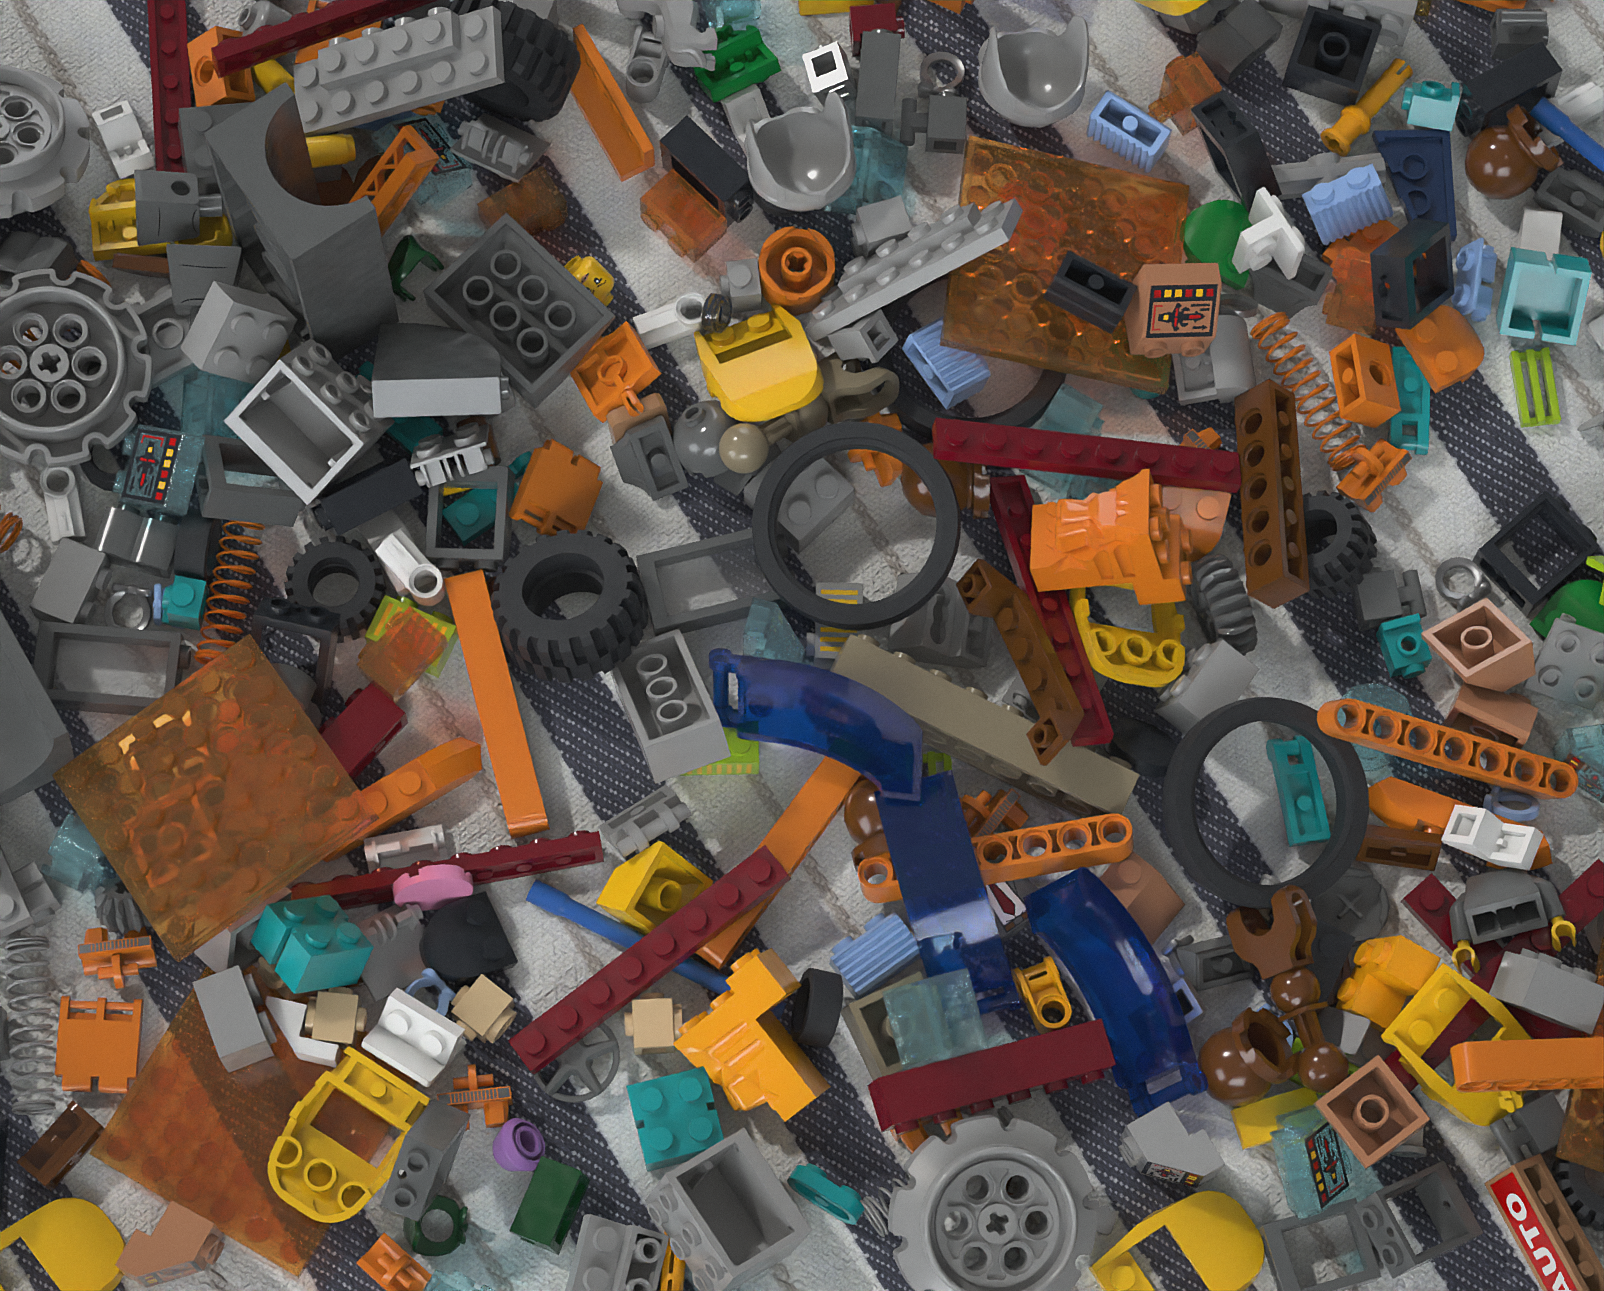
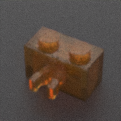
M1197 51L1186 58L1184 55L1178 56L1167 64L1158 100L1148 105L1150 112L1146 113L1161 123L1170 118L1182 136L1197 128L1190 109L1222 90V86Z
M543 165L525 175L518 183L513 182L477 203L479 218L487 230L507 212L532 237L543 230L548 232L558 228L565 221V217L568 216L567 201Z
M673 168L640 198V217L645 225L654 232L661 231L668 238L667 243L670 248L682 258L686 255L693 263L698 261L727 233V219Z
M1345 249L1344 256L1338 254L1335 260L1332 277L1337 278L1334 293L1328 292L1326 295L1322 314L1327 315L1326 324L1367 335H1375L1377 325L1375 321L1370 254Z
M411 606L404 613L398 611L389 619L384 628L387 630L377 642L371 640L364 646L358 655L360 661L356 664L359 672L395 704L449 646L446 637Z

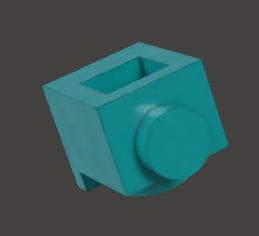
M1423 81L1422 84L1413 82L1412 88L1405 87L1401 109L1407 110V124L1452 131L1460 99L1459 83L1452 82L1450 89L1445 88L1443 84L1436 81Z
M175 575L173 585L166 586L164 591L162 624L200 631L204 619L203 614L207 605L206 600L209 596L207 581Z
M1419 613L1381 623L1376 633L1390 677L1402 674L1404 679L1419 676L1426 672L1425 668L1429 666L1432 660L1428 644L1421 636L1423 630L1420 624L1421 618ZM1410 641L1413 650H1404L1401 643Z

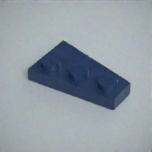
M1440 129L1373 131V141L1378 152L1384 158L1387 174L1408 223L1415 218L1448 222L1450 225V239L1455 241L1457 228L1450 131Z

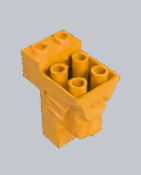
M756 948L752 952L746 953L730 966L734 974L725 981L731 989L725 991L709 1004L713 1012L708 1014L705 1010L681 1026L678 1031L682 1036L673 1045L695 1067L700 1068L703 1066L711 1080L723 1088L734 1111L741 1109L743 1111H750L768 1102L769 1106L776 1110L784 1122H786L831 1086L798 1044L792 1040L791 1035L771 1011L802 985L772 948L762 953Z

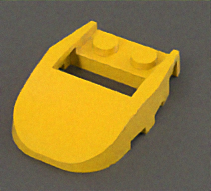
M771 304L772 311L755 314L745 321L728 327L717 328L712 333L704 336L699 331L693 332L707 390L712 398L716 396L720 400L721 408L736 420L760 422L773 419L808 405L823 390L824 378L818 365V358L800 321L778 304Z
M1132 583L1107 585L1134 590ZM1085 587L1070 589L1069 605L1090 666L1111 679L1146 687H1164L1181 674L1185 664V647L1180 643L1181 632L1185 630L1184 615L1177 613L1175 602L1151 604L1154 633L1090 623L1088 621L1090 614L1088 599H1085Z
M1442 963L1380 1037L1385 1043L1394 1045L1402 1055L1398 1061L1407 1073L1412 1074L1422 1087L1420 1090L1428 1098L1437 1101L1447 1108L1448 1112L1464 1122L1479 1126H1489L1508 1114L1507 1110L1502 1109L1500 1106L1499 1092H1459L1456 1090L1455 1083L1451 1087L1420 1057L1470 998L1475 999L1503 1026L1491 1041L1497 1038L1502 1040H1529L1531 1038L1502 1002ZM1528 1090L1522 1091L1523 1096Z
M350 1046L343 1051L346 1055L344 1059L331 1072L326 1070L302 1101L296 1103L289 1113L290 1119L282 1135L278 1136L273 1146L268 1162L269 1181L277 1195L305 1216L325 1223L341 1222L353 1217L384 1185L392 1174L405 1135L430 1102V1098ZM335 1088L401 1130V1134L378 1168H375L311 1126V1123Z
M1208 1190L1196 1192L1160 1210L1154 1211L1089 1267V1270L1103 1291H1155L1128 1250L1163 1226H1166L1209 1291H1245L1256 1280L1262 1270L1265 1257L1264 1244L1258 1229L1236 1200L1224 1193Z
M80 1198L54 1200L0 1232V1252L21 1237L61 1291H113L124 1276L115 1264L126 1247V1243L102 1209L88 1200ZM0 1283V1291H6Z

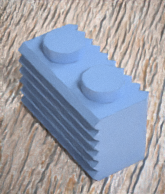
M1107 90L1090 114L1086 134L1087 137L1093 136L1094 141L1099 140L1100 145L1105 144L1106 149L1112 148L1113 153L1118 152L1119 157L1125 156V161L1131 160L1132 165L1137 164L1138 169L1144 168V172L1148 173L1151 172L1167 149L1172 129Z
M1373 163L1365 167L1353 168L1347 175L1329 183L1317 184L1311 191L1302 194L1323 245H1328L1330 241L1335 242L1337 238L1342 239L1344 235L1349 236L1351 232L1356 233L1358 229L1363 230L1365 226L1370 227L1372 223L1377 224L1379 220H1385L1386 217H1392L1394 214Z
M944 315L909 334L902 347L904 353L946 410L979 393L990 377L986 360L982 355L972 350V346L968 345L964 330L959 324L950 321L949 315Z
M893 912L888 917H885L883 913L878 914L864 925V929L867 932L856 940L848 936L831 950L834 956L830 958L829 965L835 973L842 976L843 984L856 1001L870 995L922 957V946L896 912Z

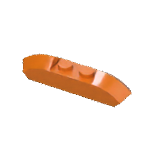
M463 737L443 743L343 801L310 826L306 850L326 863L337 860L364 844L366 838L377 836L472 779L482 770L481 744Z
M1392 776L1368 788L1369 808L1382 822L1391 828L1413 831L1416 829L1421 832L1442 834L1443 837L1455 804L1474 807ZM1492 813L1503 823L1527 826ZM1544 835L1530 870L1553 864L1550 847ZM1488 861L1486 863V866L1496 869L1507 868L1504 866H1498Z

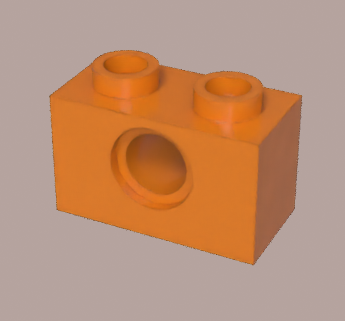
M214 26L187 43L196 107L256 101L251 68L218 79L212 63L211 48L227 38L243 37V32Z
M1354 333L1329 351L1340 418L1371 428H1377L1401 411L1389 344Z

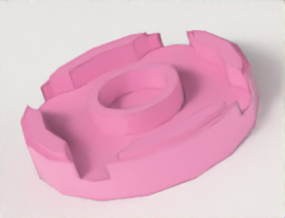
M440 864L422 867L418 869L419 875L411 878L409 873L402 874L395 880L392 888L394 902L402 908L406 903L410 905L416 903L422 911L441 909L451 902L469 897L473 893L474 886L471 873H465L464 868L457 865Z

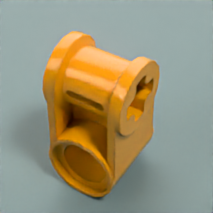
M1050 955L1043 958L1042 963L1023 970L1018 967L1012 969L1017 990L1027 1006L1037 1031L1040 1034H1045L1067 1028L1072 1013L1071 1005L1063 989L1058 969ZM1047 1008H1056L1062 1013L1063 1019L1058 1023H1049L1043 1018L1042 1012Z

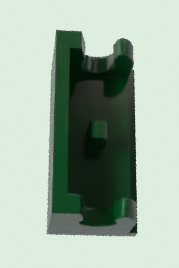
M541 1156L509 1231L521 1237L520 1239L559 1255L588 1188L590 1179L581 1170Z

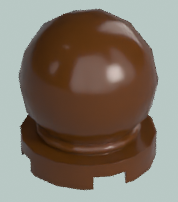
M1519 103L1506 112L1509 119L1508 125H1493L1479 132L1467 147L1465 174L1471 186L1490 199L1510 200L1529 189L1536 181L1539 168H1545L1551 173L1564 164L1555 146L1553 145L1549 148L1537 136L1543 129Z
M933 442L922 445L933 455ZM937 459L953 484L960 512L967 507L968 510L972 509V519H988L990 475H987V465ZM904 464L900 479L904 496L922 515L936 518V510L929 490L921 478Z
M874 775L867 777L853 787L845 801L844 822L851 838L859 844L851 852L856 872H858V867L864 859L889 852L930 845L928 835L917 832L922 823V806L914 788L905 780L892 775Z
M1248 1007L1235 1017L1232 1027H1227L1213 1033L1199 1050L1196 1062L1198 1079L1211 1098L1224 1105L1246 1106L1261 1100L1273 1084L1284 1083L1296 1075L1299 1071L1297 1062L1300 1052L1298 1051L1293 1054L1291 1046L1286 1040L1291 1033L1283 1022L1279 1023L1277 1016L1265 1008L1255 1012L1252 1011L1251 1007Z

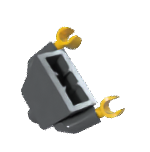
M1491 867L1484 874L1468 878L1466 880L1465 892L1450 907L1449 916L1453 944L1458 946L1452 953V961L1457 972L1461 975V964L1465 960H1471L1475 972H1478L1480 969L1478 957L1469 945L1471 942L1474 945L1549 926L1548 923L1552 922L1551 936L1555 950L1561 951L1560 936L1570 937L1574 947L1577 943L1574 925L1563 919L1566 914L1554 885L1537 876H1530L1524 869L1511 867L1496 869Z

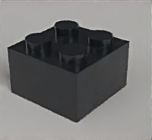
M1309 5L1281 86L1345 107L1355 105L1382 25L1344 15L1343 12L1332 8L1325 10Z

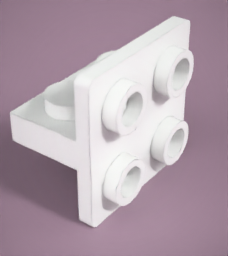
M1265 187L1256 192L1248 217L1252 226L1240 233L1232 263L1240 274L1249 268L1253 271L1261 269L1273 257L1289 280L1296 276L1305 251V241L1301 232L1295 226L1291 227L1285 219L1284 208L1280 200L1275 195L1270 196Z
M396 988L389 995L378 1024L363 1039L361 1047L406 1074L411 1079L425 1087H430L464 1050L466 1041L462 1039L465 1029Z

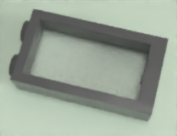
M752 528L636 556L637 570L647 598L648 612L655 637L678 628L681 634L773 612L776 611V604L780 610L790 607L773 591L759 567L753 546ZM778 534L777 542L783 560V557L788 556V549L784 535ZM789 570V572L795 578L793 570Z
M39 621L33 669L55 709L162 718L163 714L169 709L185 705L187 687L186 684H181L183 669H189L191 646H186L184 637L179 632Z

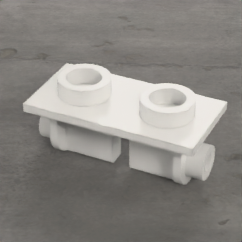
M442 824L366 838L364 840L369 874L381 867L397 869L408 867L419 860L435 862L448 859Z

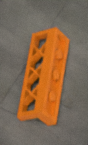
M582 23L572 28L573 42L577 46V51H579L581 65L570 93L620 181L623 182L655 166L654 147Z
M411 125L403 126L349 203L365 196L368 197V195L375 196L371 203L376 208L381 237H383L437 163L439 156ZM408 141L416 151L408 152L404 156L403 147ZM395 169L385 182L384 173L386 170Z

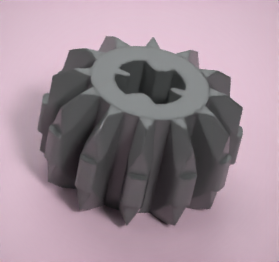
M135 870L126 875L117 873L116 878L103 879V886L95 889L94 899L96 905L94 908L96 917L99 919L100 925L107 927L108 932L120 930L125 935L131 930H136L140 933L142 927L154 926L155 919L162 916V900L152 891L145 873L137 875Z

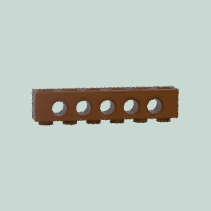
M1267 379L1234 398V421L1242 484L1240 486L1241 520L1243 523V552L1245 556L1247 595L1275 609L1310 591L1295 394L1271 379Z

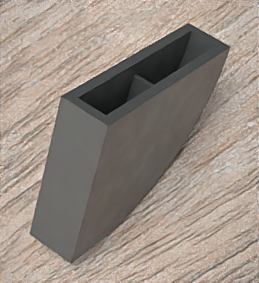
M380 323L371 380L374 418L501 414L502 400L510 399L509 376H501L500 355L493 345L471 333L444 326L419 323Z

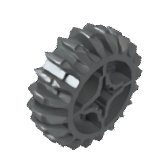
M1223 554L1209 555L1192 563L1193 582L1188 585L1190 588L1189 594L1207 643L1212 644L1224 640L1243 656L1255 650L1258 641V631L1255 626L1256 620L1253 616V608L1250 605L1243 581H1241L1238 571L1234 569L1233 563Z

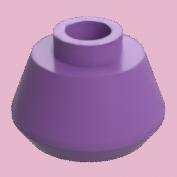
M513 1118L507 1121L493 1141L494 1159L507 1171H533L536 1169L541 1156L545 1154V1142L538 1128L520 1118Z

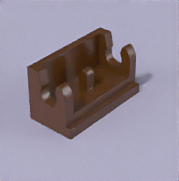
M72 1100L68 1104L67 1109L29 1151L20 1157L17 1163L52 1192L104 1135L106 1130L97 1120Z

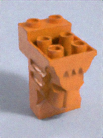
M1142 469L1134 477L1117 485L1116 489L1112 488L1101 494L1092 492L1084 500L1059 499L1057 503L1047 502V504L1032 505L1030 571L1038 592L1132 583L1139 605L1186 601V585H1190L1193 582L1191 562L1187 561V553L1193 552L1191 529H1184L1180 514L1169 515L1168 508H1162V488L1160 484H1154L1150 469Z

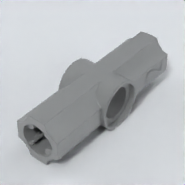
M1329 152L1314 155L1308 158L1306 162L1272 165L1271 167L1282 193L1277 198L1279 200L1300 198L1302 194L1311 191L1317 184L1329 183L1347 175L1353 168L1365 167L1372 163L1384 188L1386 184L1384 158H1382L1381 153L1340 157L1337 153Z

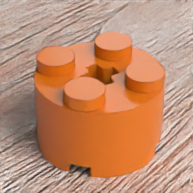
M795 226L784 227L771 234L763 243L758 260L763 297L770 305L772 303L778 304L793 316L813 311L822 302L820 298L834 286L835 257L829 241L816 230L810 228L808 230L795 228Z

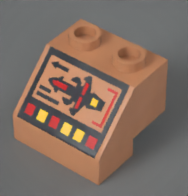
M1218 263L1144 264L1132 281L1133 284L1137 285V289L1124 314L1131 355L1144 354L1147 358H1158L1165 354L1181 353L1184 357H1194L1204 353L1216 337L1222 286Z
M171 1200L152 1235L149 1236L136 1229L115 1266L125 1276L148 1288L202 1272L208 1263L214 1265L225 1246V1243L221 1242L224 1235L215 1223Z

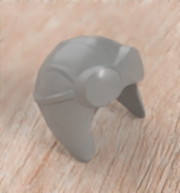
M1074 16L1068 23L1066 30L1059 36L1051 30L1036 27L1028 28L1021 32L1008 33L1001 31L997 33L996 26H994L990 31L989 38L982 44L978 53L980 64L978 85L986 102L1003 119L1024 127L1042 128L1059 122L1073 114L1082 103L1089 66V32L1086 20L1082 16Z
M828 93L822 112L814 107H795L780 116L761 119L755 125L749 120L746 125L744 148L748 156V177L754 190L766 201L791 211L819 210L838 199L851 186L857 170L856 155L847 109L843 98L838 93Z

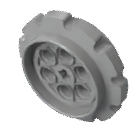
M0 64V219L10 218L25 211L35 212L60 200L65 196V184L78 183L86 171L90 158L89 121L78 100L74 98L65 99L64 87L43 74Z
M52 268L31 270L14 275L12 277V288L6 292L0 291V455L29 465L35 456L43 455L48 466L51 468L72 466L89 461L91 459L90 449L92 446L101 444L106 449H111L132 430L138 421L136 413L131 409L133 404L148 401L153 381V362L149 355L139 353L140 349L149 342L145 328L137 313L128 302H123L119 305L111 303L114 297L112 288L95 277L75 271L68 280L61 281L58 279L56 271ZM35 327L43 330V334L37 341L28 342L23 339L25 331L29 328ZM77 328L83 332L80 339L75 342H66L62 339L63 334L68 329ZM10 360L20 361L22 366L17 373L9 375L2 372L6 362ZM95 361L101 364V369L95 375L87 376L81 373L82 367L87 362ZM52 362L57 366L58 371L51 374L45 365ZM35 393L41 396L39 403L35 407L25 408L21 406V400L25 395ZM76 394L80 396V402L77 406L71 409L60 406L64 396Z
M981 1115L952 1123L950 1127L951 1137L947 1141H942L940 1138L932 1135L914 1151L904 1165V1170L910 1175V1181L905 1187L897 1186L893 1189L888 1213V1230L896 1236H902V1243L893 1250V1256L902 1276L914 1291H924L926 1289L931 1291H1071L1081 1277V1271L1075 1266L1077 1257L1080 1255H1090L1093 1250L1097 1228V1212L1083 1205L1084 1197L1092 1191V1186L1085 1169L1074 1153L1068 1150L1055 1153L1054 1148L1057 1142L1055 1135L1019 1118H1012L1010 1124L1002 1129L1000 1120L997 1117ZM979 1175L982 1181L980 1190L976 1194L967 1195V1181L971 1177ZM1019 1175L1021 1178L1019 1191L1013 1195H1008L1006 1192L1007 1181L1011 1177ZM958 1211L961 1217L960 1224L954 1230L947 1231L944 1224L946 1217L951 1212ZM1038 1211L1040 1213L1039 1225L1035 1229L1027 1231L1025 1228L1026 1217L1031 1212ZM991 1213L998 1215L995 1219L996 1227L994 1229L987 1226L991 1222L989 1217ZM972 1247H978L980 1251L978 1261L972 1266H965V1253ZM1012 1247H1018L1020 1252L1018 1261L1014 1265L1006 1266L1004 1263L1006 1251Z

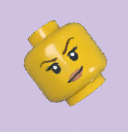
M578 255L564 266L605 306L612 301L614 296L610 292L615 283L614 278L594 257L587 256L581 258Z

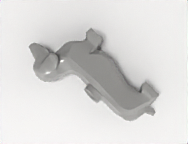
M616 0L620 13L625 17L641 19L644 18L645 12L653 15L654 38H661L666 53L674 65L680 67H701L709 71H715V56L703 54L702 51L717 50L718 38L714 28H707L703 33L697 29V22H700L697 2L693 0Z

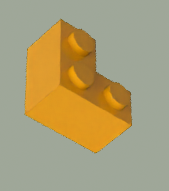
M1402 935L1366 940L1355 953L1353 960L1355 967L1350 977L1344 980L1338 990L1337 998L1339 1001L1336 1009L1371 1020L1370 1027L1382 1033L1399 1015L1407 996L1416 995L1434 974L1441 958Z

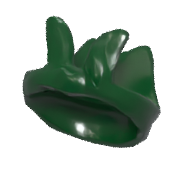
M406 235L400 240L388 263L393 293L399 296L403 302H406L407 298L413 302L416 300V297L404 289L400 283L412 272L419 262L433 272H437V269H444V265L438 258L422 248L413 235Z
M437 1195L418 1222L405 1217L403 1222L404 1236L412 1247V1251L423 1256L438 1257L450 1254L460 1244H465V1233L468 1229L466 1221L467 1206H463L460 1210L455 1200L444 1195ZM439 1209L445 1211L453 1221L452 1234L443 1242L430 1241L422 1232V1219L431 1210Z

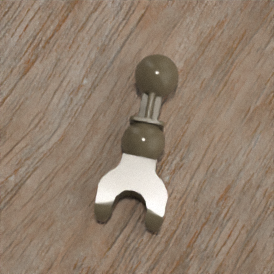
M834 352L818 361L824 378V387L814 401L802 408L775 417L759 427L748 423L731 426L720 439V458L725 466L734 472L741 474L754 472L767 460L769 446L783 438L794 443L808 433L823 428L827 422L837 424L845 419L868 417L886 408L898 397V376L894 372L880 366L861 372L860 360L858 358L841 361L837 352ZM885 381L882 390L878 394L873 395L871 390Z

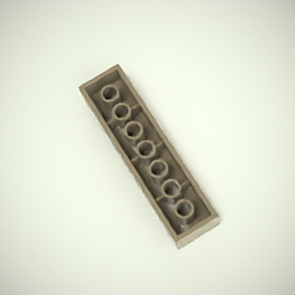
M850 634L839 650L820 693L878 719L912 738L1079 819L1111 813L1122 815L1140 775L1131 770L1132 766L1128 762L1117 757L1107 759L1095 753L1096 748L1092 745L1073 747L1071 741H1069L1047 766L1040 765L1026 735L1035 723L1023 718L1024 713L1021 710L1007 704H1003L1000 707L988 701V696L984 692L973 687L963 689L951 683L952 678L944 672L936 669H931L930 672L916 666V660L909 655L897 651L894 654L879 648L880 643L877 640L864 634H859L858 637Z

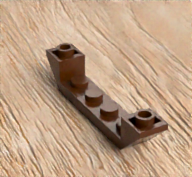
M978 558L956 583V587L969 614L994 619L1040 716V719L1026 735L1040 765L1047 766L1070 741L1085 713L1028 595L984 559Z

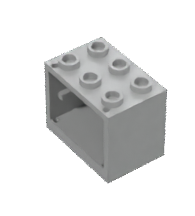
M312 338L280 358L224 420L307 505L339 483L395 422L391 417L374 418L373 399L360 387L358 380L351 373L344 371L332 359L327 348L316 343Z
M745 1128L666 1173L645 1199L651 1219L655 1224L663 1227L670 1238L672 1251L680 1260L686 1262L693 1273L692 1279L699 1291H732L790 1256L812 1231Z

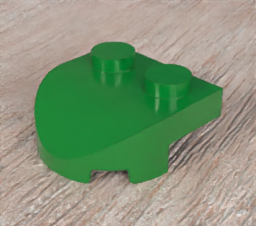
M730 24L714 28L718 38L717 50H704L702 53L715 56V71L693 67L699 86L713 103L753 84L762 83L770 76L781 71L778 58L763 43L759 29L749 24L746 26V30H733Z
M1216 200L1206 203L1186 215L1178 233V244H1182L1187 257L1185 263H1218L1221 282L1235 290L1244 288L1250 274L1248 270L1239 274L1232 263L1240 233L1252 226L1248 219L1250 213L1247 212L1243 205L1231 200Z
M1578 580L1566 584L1551 597L1529 625L1547 638L1555 618L1560 619L1562 613H1565L1576 619L1575 624L1604 633V606L1599 604L1603 583L1594 580Z

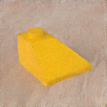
M658 841L614 869L596 904L621 923L647 935L709 888L713 880L664 842Z

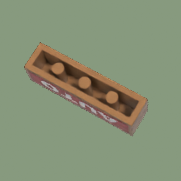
M1541 1154L1512 1165L1484 1183L1543 1291H1604V1268Z

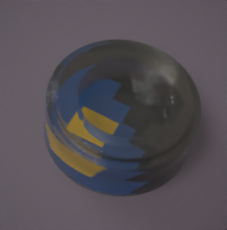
M711 293L704 302L701 323L706 331L722 333L731 321L732 302L727 295Z

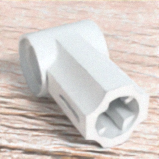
M1592 82L1585 84L1558 100L1556 98L1547 99L1565 113L1577 127H1581L1604 114V93L1598 85L1596 86ZM1536 121L1543 129L1538 135L1549 148L1564 142L1563 139L1553 135Z
M686 292L679 296L674 303L633 317L637 333L647 350L684 336L694 337L693 332L699 331L701 335L705 334L708 331L705 322L708 320L707 313L704 315L706 298L697 292ZM691 309L703 312L695 320H688L683 317Z
M47 466L40 475V485L44 492L53 545H59L62 537L78 543L86 540L87 535L79 495L80 485L75 474L68 466L53 468ZM60 477L69 479V485L64 491H51V484L55 479Z
M401 529L382 541L381 545L375 550V553L407 588L414 600L423 606H434L444 598L446 592L445 582L439 569L426 559ZM424 577H431L437 580L436 588L430 593H421L416 590L417 583Z

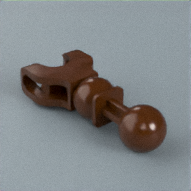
M1287 885L1274 893L1271 899L1274 916L1271 929L1266 924L1259 910L1244 906L1232 910L1226 918V924L1236 954L1246 962L1254 964L1258 968L1262 980L1273 978L1270 985L1271 999L1276 1008L1285 1014L1278 1017L1279 1023L1294 1020L1304 1048L1297 1062L1299 1068L1297 1074L1300 1081L1313 1092L1328 1093L1347 1079L1349 1063L1340 1047L1331 1042H1326L1316 1015L1317 1011L1328 1007L1327 1001L1318 1003L1321 995L1320 982L1314 972L1306 968V966L1314 963L1311 954V944L1317 931L1316 916L1304 890L1295 885Z

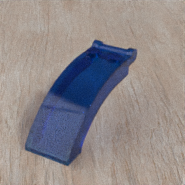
M716 648L710 651L709 667L713 670V705L722 727L736 728L737 737L740 739L783 744L822 754L853 768L867 777L881 790V796L921 801L923 731L913 718L891 700L855 680L818 667L785 660L732 654L730 650L725 648ZM729 673L736 674L738 679V709H733L729 705Z
M952 770L875 791L876 804L910 924L938 1010L947 1029L956 1027V1022L1005 1008H1010V1011L1022 1008L1010 961L987 892ZM1002 986L1005 991L951 1007L950 1001Z
M1080 867L1023 897L1033 934L1039 935L1066 966L1084 995L1095 1020L1102 1019L1116 1063L1111 1068L1115 1082L1119 1088L1128 1089L1135 1114L1140 1118L1168 1101L1172 1103L1186 1095L1196 1096L1205 1092L1208 1089V1080L1206 1075L1199 1069L1184 1014L1169 977L1145 934L1112 891L1088 868ZM1180 1070L1182 1080L1151 1095L1149 1094L1148 1084Z

